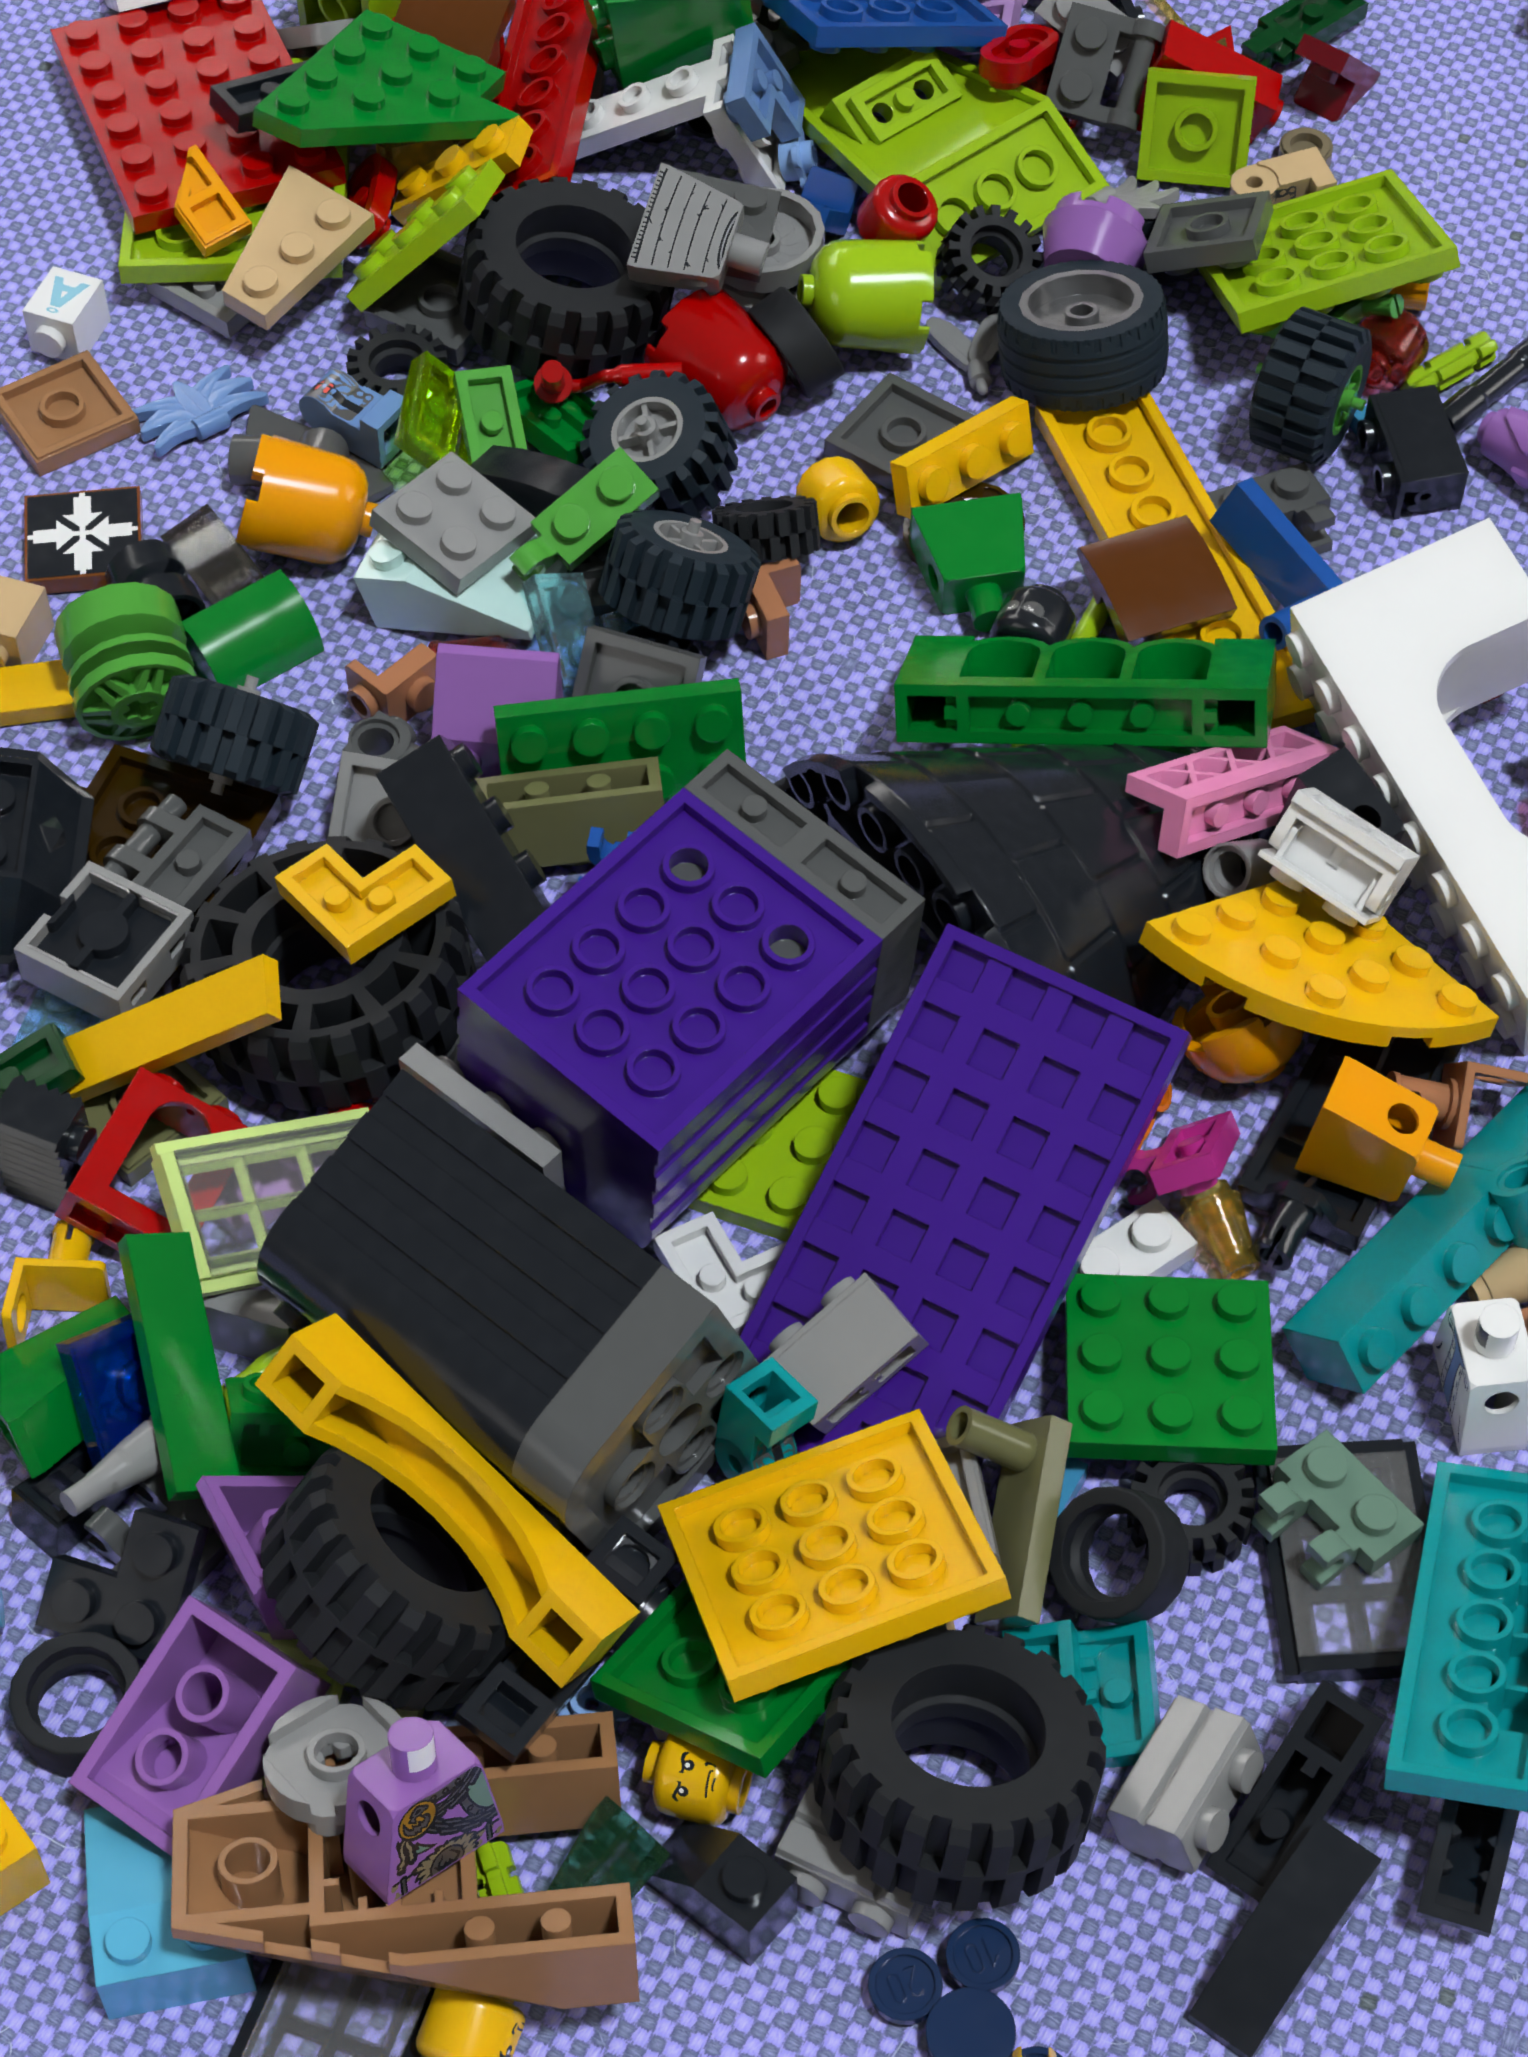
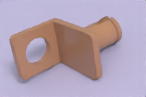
M1471 1061L1444 1064L1442 1082L1401 1075L1395 1071H1390L1386 1076L1436 1105L1439 1113L1434 1122L1432 1141L1453 1150H1461L1464 1145L1474 1080L1506 1087L1528 1086V1073Z

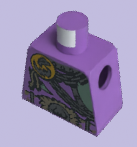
M405 1717L396 1721L388 1730V1746L356 1765L348 1775L343 1847L344 1861L388 1906L504 1832V1824L481 1762L440 1721H427L420 1717Z

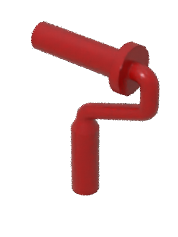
M548 360L534 376L533 386L540 400L547 404L555 405L564 402L571 393L589 392L607 383H615L623 387L629 384L628 377L640 374L642 379L648 378L653 370H664L669 378L674 371L682 373V362L620 364L613 369H604L582 379H572L569 371L560 362Z

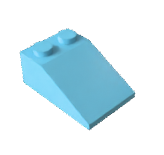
M102 1806L84 1809L88 1921L95 1984L108 2019L111 2020L257 1991L252 1954L172 1937V1856Z

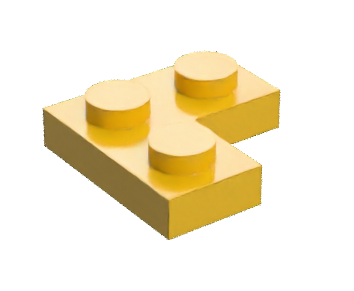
M326 843L274 877L280 895L351 965L456 896L452 878L416 844L362 878Z

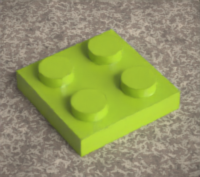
M1149 67L1136 179L1230 188L1232 175L1238 169L1247 166L1257 76Z

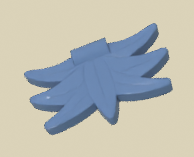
M223 365L207 374L193 387L179 381H174L172 383L174 396L146 403L135 408L133 412L138 417L139 422L146 421L140 430L144 442L159 436L154 448L156 456L162 457L173 447L185 440L197 437L202 441L231 427V419L249 410L252 405L261 407L269 404L267 392L250 391L254 388L251 377L230 378L232 376L230 366Z

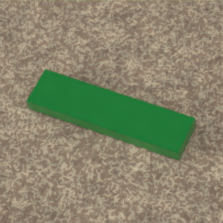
M190 1232L125 1234L117 1245L168 1501L201 1499L196 1483L202 1476L240 1475Z

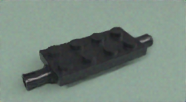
M1435 961L1438 966L1447 972L1445 967ZM1321 1036L1237 1184L1236 1199L1272 1214L1261 1235L1251 1247L1252 1254L1259 1262L1267 1265L1275 1250L1278 1256L1272 1268L1280 1271L1289 1269L1294 1261L1293 1257L1308 1231L1356 1251L1383 1202L1382 1199L1294 1169L1345 1056L1364 1064L1385 1077L1390 1071H1395L1401 1075L1442 1082L1444 1064L1458 1062L1463 1045L1429 1048L1423 1038L1392 1037L1388 1047H1379Z

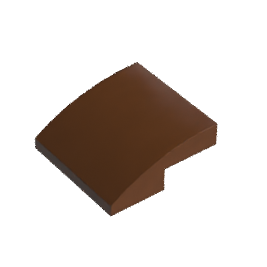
M401 0L394 22L421 34L431 35L445 45L468 55L480 57L486 63L497 67L501 59L499 41L516 9V0Z
M1187 515L1081 546L1076 551L1097 605L1105 602L1119 640L1128 642L1133 646L1232 617L1237 610L1233 596L1217 562Z

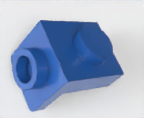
M812 166L801 197L807 199L820 212L825 232L845 235L861 187L851 178L819 166Z

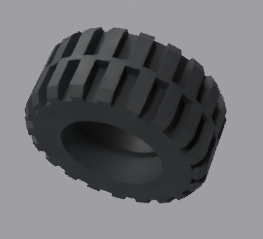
M552 177L549 182L540 183L538 178L526 180L520 183L516 190L509 186L494 195L493 200L490 199L479 217L469 225L457 287V301L460 304L459 313L468 331L472 330L471 336L484 352L489 349L493 351L492 357L502 366L512 365L520 369L521 376L534 379L538 370L548 360L560 362L569 371L572 379H582L604 369H613L620 364L644 363L647 345L650 343L656 349L659 340L664 335L666 327L661 323V320L670 311L675 290L674 287L629 280L627 262L645 207L639 202L636 205H632L628 202L626 194L614 188L608 192L598 188L597 182L583 179L581 184L568 182L567 177ZM540 275L567 276L583 281L594 288L568 287L549 281Z
M336 1447L329 1448L319 1457L266 1527V1536L261 1544V1568L264 1569L263 1584L267 1598L275 1599L277 1602L275 1605L277 1619L284 1630L291 1629L298 1637L296 1646L310 1660L316 1657L329 1669L326 1673L328 1676L341 1685L348 1682L359 1688L360 1696L377 1699L381 1702L386 1700L393 1701L394 1709L417 1711L425 1708L429 1712L453 1708L456 1704L465 1703L499 1661L503 1663L518 1646L509 1637L500 1609L483 1577L460 1545L440 1523L400 1487L372 1467Z
M945 1623L908 1639L897 1641L857 1656L852 1660L851 1668L840 1674L833 1687L830 1703L827 1705L815 1763L814 1797L822 1809L820 1819L827 1834L833 1841L842 1839L840 1852L858 1871L866 1866L872 1871L871 1880L890 1893L896 1887L912 1894L911 1902L932 1907L934 1900L952 1903V1911L977 1910L978 1903L990 1902L992 1909L1017 1903L1022 1890L1028 1897L1036 1895L1053 1884L1055 1875L1067 1872L1078 1856L1081 1843L1086 1838L1106 1764V1746L1101 1740L1103 1728L1096 1710L1091 1704L1085 1705L1088 1697L1072 1675L1064 1678L1059 1673L1061 1666L1058 1661L1043 1650L1036 1655L1024 1648L1025 1641L1006 1632L1003 1638L985 1634L984 1626L965 1624L962 1630H947ZM930 1744H948L968 1748L996 1762L1012 1777L1013 1781L988 1787L954 1784L926 1772L915 1764L904 1751Z

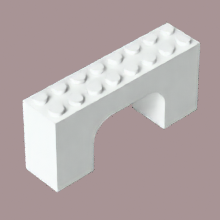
M1489 517L1290 607L1291 633L1285 636V641L1292 657V666L1287 667V675L1297 697L1301 701L1309 698L1317 711L1314 714L1315 723L1324 742L1330 745H1337L1340 749L1345 746L1402 820L1405 832L1399 843L1421 856L1408 876L1412 880L1411 887L1414 890L1424 889L1432 903L1429 905V912L1437 931L1444 939L1452 936L1462 953L1459 955V962L1467 981L1474 989L1482 986L1492 1004L1489 1005V1008L1499 1016L1495 1025L1499 1034L1505 1040L1512 1037L1523 1056L1528 1055V837L1515 829L1506 819L1448 726L1462 712L1528 682V576Z

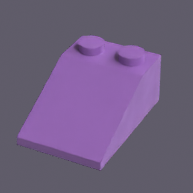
M189 1595L68 1783L172 1856L173 1809L261 1779L264 1776L263 1755L265 1756L270 1746L268 1735L274 1723L287 1711L302 1702L324 1696L331 1684L226 1613Z

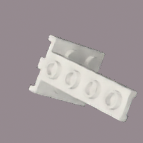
M733 33L714 40L711 59L691 66H681L669 74L644 83H633L624 90L599 99H590L576 160L704 115L712 127L714 138L719 147L727 149L738 165L739 174L745 184L785 190L786 181L782 177L778 161L779 138L771 128V136L751 142L738 123H733L725 111L723 95L727 91L730 72L729 56L733 51L735 37Z

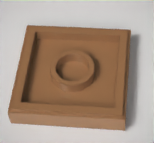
M88 350L0 388V422L39 477L138 434L141 430L138 417Z

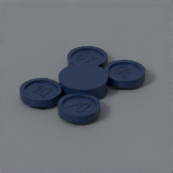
M975 1918L962 1923L953 1931L946 1947V1965L950 1976L961 1988L953 1990L943 1997L941 1972L935 1961L920 1950L907 1947L896 1948L883 1954L874 1963L868 1978V1993L874 2009L887 2021L899 2025H913L927 2019L926 2048L929 2057H1012L1016 2042L1015 2021L1008 2006L994 1994L1005 1989L1014 1980L1020 1965L1018 1941L1006 1925L990 1918ZM1041 2046L1023 2048L1022 2057H1048V2048ZM1056 2052L1057 2057H1063Z

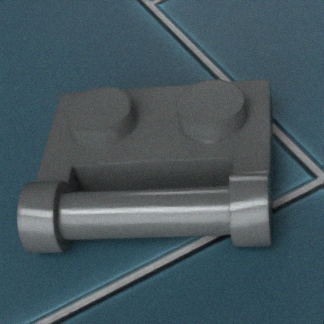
M1072 2L1046 96L1051 99L1059 113L1064 117L1123 133L1135 134L1141 118L1136 112L1148 74V68L1150 67L1155 45L1162 44L1166 27L1152 20L1135 19ZM1120 36L1135 41L1116 107L1110 108L1102 106L1100 103Z

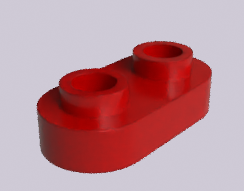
M1019 24L1008 28L1006 36L994 38L980 49V76L988 80L989 85L997 89L1012 90L1018 88L1021 83L1028 81L1056 60L1059 34L1050 27L1038 24Z
M379 153L372 154L366 158L356 169L348 183L347 199L373 213L376 228L356 249H362L367 245L372 246L389 230L391 220L388 216L392 199L398 190V181L396 180L398 169Z

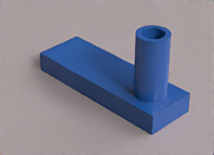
M1250 477L1236 484L1209 521L1284 607L1263 618L1259 624L1260 638L1277 639L1276 651L1287 647L1285 636L1291 633L1290 607L1339 586L1343 582L1255 480Z

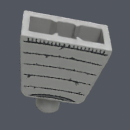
M661 162L627 262L629 280L640 283L695 291L704 289L709 293H720L729 267L760 276L770 243L740 234L744 222V205L738 200Z

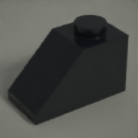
M684 1820L638 1872V1876L643 1882L750 1967L797 1914V1877L742 1834L730 1830Z

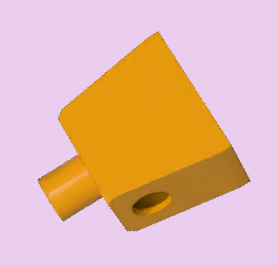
M1345 1056L1294 1169L1392 1202L1398 1201L1411 1175L1444 1190H1448L1461 1163L1463 1154L1428 1139L1439 1113L1434 1103L1364 1064Z

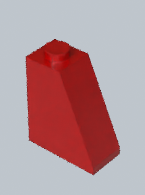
M1172 19L1166 25L1162 44L1155 45L1150 67L1257 76L1249 146L1263 128L1270 130L1275 125L1284 105V101L1279 99L1283 75ZM1147 77L1136 112L1141 117L1137 131H1142Z

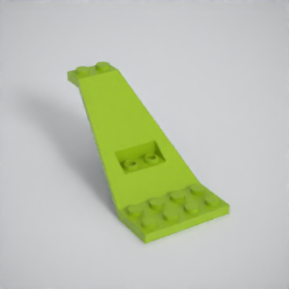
M889 47L886 53H871L860 48H841V51L836 54L821 53L810 49L798 52L801 63L788 71V74L805 98L802 123L804 133L811 140L813 139L868 195L879 181L896 174H904L916 178L926 185L933 194L938 207V220L932 232L924 240L925 246L923 251H931L934 287L937 292L943 289L941 284L948 276L937 277L935 267L941 260L935 259L936 253L942 244L943 238L963 213L967 212L969 214L974 207L983 205L986 213L992 204L1001 206L1000 216L1004 217L1009 209H1012L1018 213L1014 220L1017 225L1020 226L1027 220L1033 226L1027 233L1028 238L1043 230L1045 218L1055 209L1059 200L1064 196L1082 191L1081 198L1084 200L1100 189L1110 186L1048 96L1022 85L1012 90L994 88L989 85L988 80L980 76L978 66L938 49H935L932 53H921L906 47ZM914 89L921 90L927 99L919 98ZM872 113L881 114L885 118L886 123L877 121ZM976 244L971 250L972 258L978 267L1001 255L996 249L985 244Z

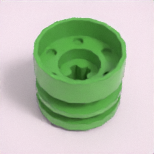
M138 582L109 584L84 593L69 603L56 619L54 636L62 666L68 675L67 686L73 698L72 705L75 717L83 730L98 738L124 741L152 736L171 677L184 674L197 677L194 671L193 659L186 647L187 638L179 609L172 595L158 586Z

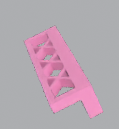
M1283 725L1270 729L1267 748L1212 747L1127 774L1125 792L1164 809L1157 850L1178 859L1213 847L1219 843H1225L1275 826L1297 776L1340 750V748Z

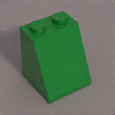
M584 0L588 18L598 33L599 39L592 41L599 59L598 64L604 72L611 70L623 88L633 83H644L669 74L681 66H691L711 59L714 40L732 33L735 36L737 28L754 23L750 0Z

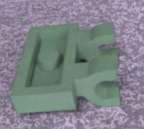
M1327 1429L1277 1465L1273 1477L1276 1483L1259 1494L1257 1502L1263 1509L1253 1516L1251 1522L1269 1542L1280 1536L1306 1513L1325 1531L1308 1543L1306 1551L1312 1557L1301 1565L1299 1571L1318 1591L1328 1585L1353 1562H1356L1370 1576L1418 1540L1424 1523Z

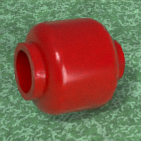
M904 174L890 175L879 181L858 209L856 223L862 239L924 241L937 224L938 207L935 197L922 182Z

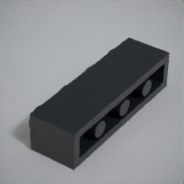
M437 735L377 773L376 776L418 847L452 878L456 892L454 900L459 903L464 924L486 962H488L551 906L539 887L547 879L531 852L525 849L519 853L507 832L515 826L501 801L495 795L487 800L478 785L476 778L482 775L483 772L467 745L462 742L455 746L451 740Z

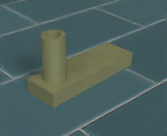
M963 1405L953 1412L947 1423L946 1439L950 1445L1001 1465L992 1523L1001 1560L999 1565L1006 1576L1012 1599L977 1612L974 1623L984 1626L993 1631H1002L1038 1625L1040 1623L1073 1425L1071 1422L1054 1415H1047L1009 1424Z

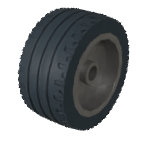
M1078 260L1060 262L1022 275L1021 278H1017L1001 294L997 317L999 360L1005 384L1018 398L1027 400L1028 403L1034 406L1055 411H1098L1100 409L1118 407L1143 397L1147 392L1149 393L1158 386V383L1162 381V377L1165 376L1169 353L1167 307L1161 284L1146 271H1142L1140 268H1135L1132 265H1125L1124 263H1116L1114 261Z

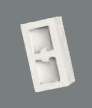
M1315 787L1298 789L1269 839L1268 843L1273 847L1261 849L1258 856L1273 865L1269 873L1283 885L1298 892H1302L1304 887H1307L1326 901L1322 908L1338 921L1351 927H1355L1358 922L1365 926L1380 921L1421 856Z

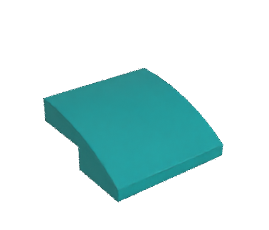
M1071 1619L1003 1630V1636L1006 1632L1025 1641L1024 1648L1037 1655L1041 1650L1046 1652L1060 1664L1059 1673L1064 1678L1072 1675L1088 1696L1085 1705L1091 1704L1094 1707L1103 1728L1101 1740L1106 1746L1105 1768L1134 1766L1161 1722L1154 1636L1147 1620L1077 1631Z

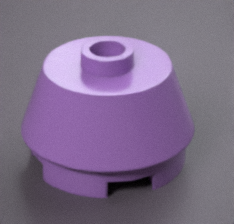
M1082 191L1073 192L1061 198L1055 209L1045 218L1043 223L1044 267L1060 262L1078 260L1114 261L1140 269L1145 266L1143 253L1148 242L1142 231L1145 220L1134 207L1115 196L1109 195L1107 202L1102 203L1094 200H1082Z

